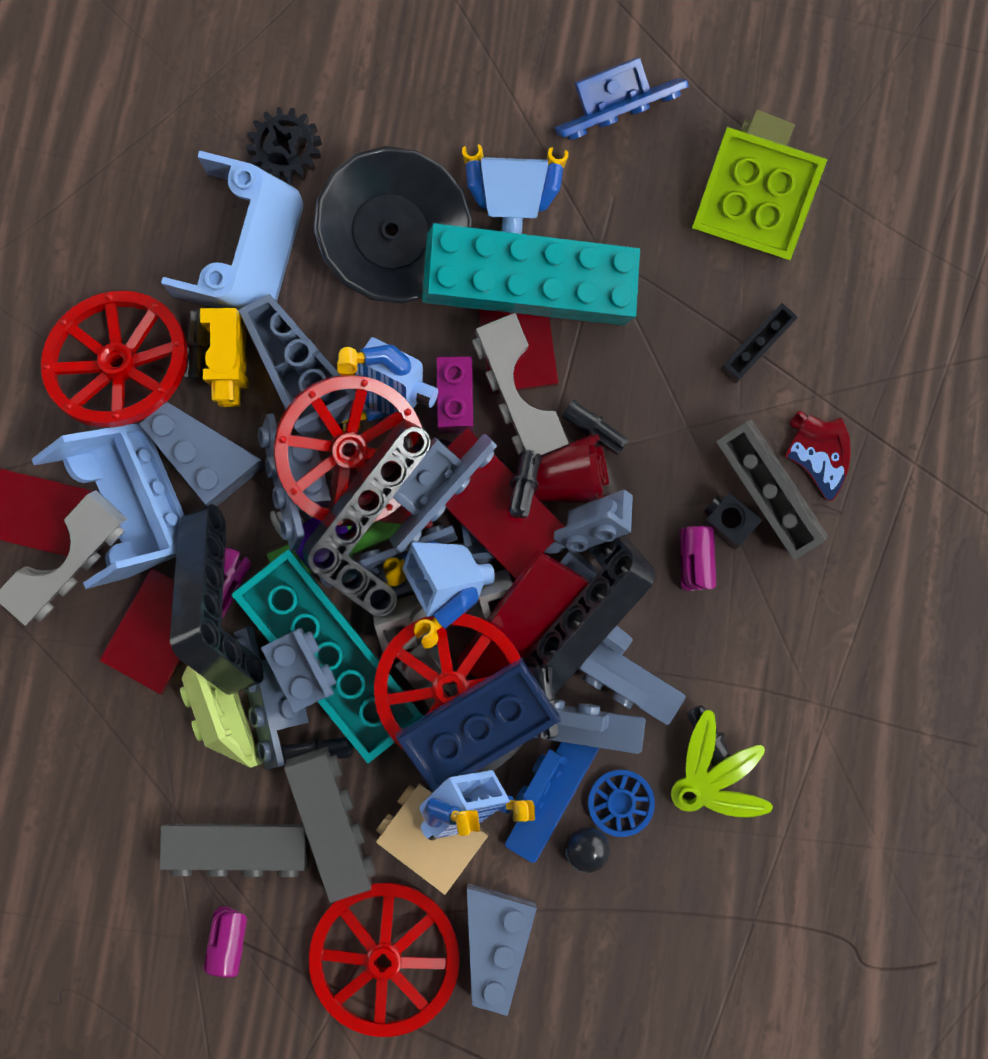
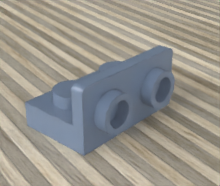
M623 489L569 510L567 526L554 531V540L576 553L631 533L633 495Z
M300 627L261 647L294 713L325 697L333 695L334 690L331 686L337 682L328 664L320 665L315 655L320 649L311 631L304 634Z

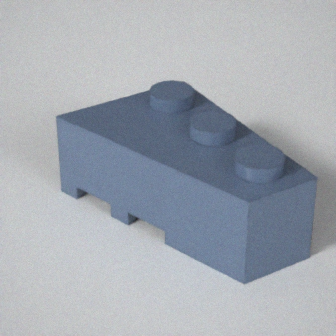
M165 402L159 409L140 423V426L207 506L210 504L218 506L265 467V463L261 459L168 402Z
M468 883L467 904L472 1006L508 1016L537 910L536 902Z

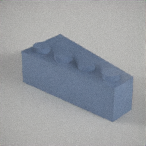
M270 294L239 309L285 408L307 387L323 379L340 375ZM353 389L336 390L320 397L337 424L349 418L355 394ZM311 404L301 413L294 424L297 432L304 437L312 438L328 430ZM364 404L363 411H365V410L368 409L365 404Z

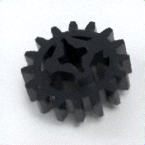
M277 107L276 116L273 117L265 111L263 114L266 121L261 123L254 120L253 124L257 132H248L247 134L249 141L253 143L246 146L248 154L253 156L251 163L269 174L272 173L278 179H281V176H285L288 184H292L293 175L296 174L302 180L305 179L303 171L305 168L312 171L316 169L312 158L321 159L320 150L315 148L322 145L320 136L315 135L318 132L316 124L308 125L309 119L305 113L297 118L295 108H291L288 115H284L282 109ZM270 133L268 141L263 144L265 137ZM278 137L289 146L291 154H288L287 150L280 146ZM306 147L303 156L299 158L301 149ZM277 163H281V164H285V166L276 165V164H277Z

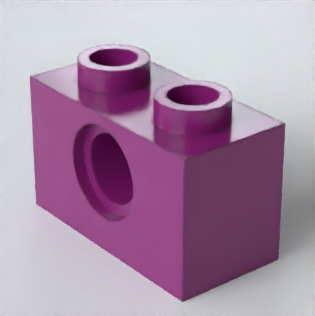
M437 357L439 434L462 433L467 428L474 433L472 357Z

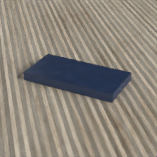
M522 658L397 732L396 739L434 792L449 777L477 772L559 723L561 718Z

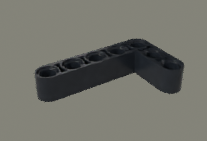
M404 421L393 428L303 547L304 560L314 573L376 616H384L394 610L397 602L396 594L382 577L349 553L430 448V438L427 432L412 422ZM410 432H417L418 440L416 444L411 448H404V437ZM388 461H395L396 468L394 473L388 477H382L380 474L382 465ZM372 490L374 493L372 501L367 505H359V495L363 491ZM350 519L352 525L348 532L344 534L335 532L336 526L341 520ZM321 548L330 550L329 556L325 561H313V556L317 550ZM347 570H358L357 576L352 582H342V576ZM378 589L385 590V595L381 601L376 603L370 602V596L374 591Z
M210 504L181 517L179 521L170 644L173 652L181 661L222 692L231 695L260 684L264 678V670L255 654L221 628L227 526L222 511L216 505Z
M626 535L617 537L613 541L587 548L601 565L602 569L522 658L528 669L532 666L536 668L537 665H552L555 694L645 595L655 581L656 572L654 567Z

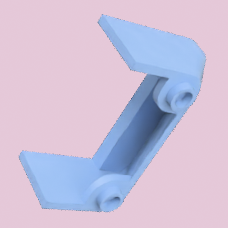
M199 151L198 159L207 175L228 180L232 193L241 199L249 200V207L232 266L218 262L207 265L201 271L197 285L166 277L162 278L161 284L174 298L213 308H236L239 311V309L268 294L277 302L303 211V200L299 191L253 164Z
M130 424L121 427H110L63 435L32 458L34 465L63 460L67 472L74 480L81 483L95 481L100 494L127 518L121 525V528L125 531L119 537L121 543L115 544L106 552L105 561L107 567L83 582L85 589L129 578L176 557L179 521L185 515L156 446L140 425Z

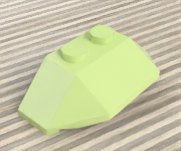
M187 666L182 676L184 687L180 688V693L187 708L192 707L196 719L192 721V728L197 740H203L206 747L250 768L263 764L258 758L257 746L238 692L231 695L225 694Z

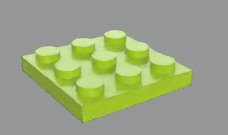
M727 126L692 228L791 260L827 159Z

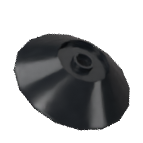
M384 146L356 153L331 172L317 197L314 232L323 260L343 285L370 300L404 304L422 299L427 233L433 223L472 228V217L463 189L443 165L416 150ZM391 226L395 228L397 234L389 236L386 234L385 228Z

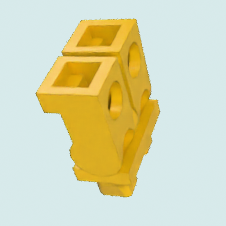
M200 308V323L210 332V347L205 356L209 369H203V380L211 386L212 401L218 402L219 407H240V389H249V379L245 376L247 327L236 308Z

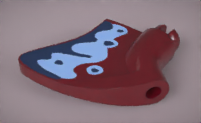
M797 411L790 421V426L799 431L791 442L785 457L805 469L823 497L828 501H832L841 490L850 466L851 442L848 430L842 418L826 422L811 414L808 416L803 411Z

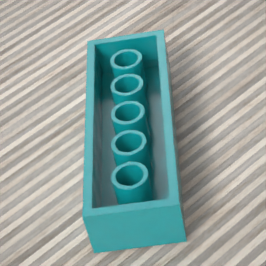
M433 223L427 233L422 303L626 325L636 317L640 248Z
M290 549L286 550L231 594L270 643L300 627L304 634L311 631L320 651L315 653L320 665L328 664L337 682L331 686L334 690L333 695L319 700L318 703L367 763H370L395 742L385 730L375 704L374 681L380 660ZM389 674L388 694L404 692L399 683ZM413 701L390 705L393 716L402 729L424 717Z

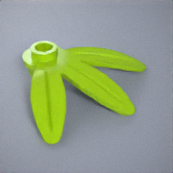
M704 711L694 728L689 742L686 758V777L679 779L672 787L671 798L673 803L680 810L687 812L696 811L704 805L713 811L733 817H756L770 813L773 805L763 798L740 792L719 791L747 775L760 761L765 749L761 745L745 748L727 757L707 772L715 747L716 721L712 711ZM685 792H693L696 797L694 799H685L683 794Z

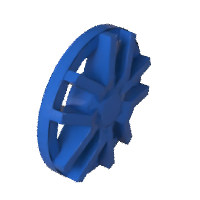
M613 770L598 778L591 787L588 797V808L594 823L602 831L616 837H628L637 834L648 825L654 813L655 799L650 785L643 777L629 770ZM623 775L619 788L608 778ZM628 776L638 780L631 791L624 789ZM605 780L613 789L609 796L598 788ZM640 784L643 785L648 796H634ZM595 793L602 796L606 802L594 806ZM636 801H648V811L635 809ZM608 807L610 814L599 820L595 812ZM632 813L644 815L645 818L639 825L635 826ZM615 817L617 830L608 828L604 823ZM628 817L631 830H621V818Z

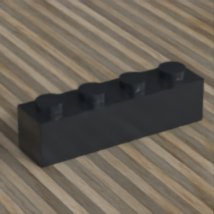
M781 303L727 360L721 370L737 383L798 317Z

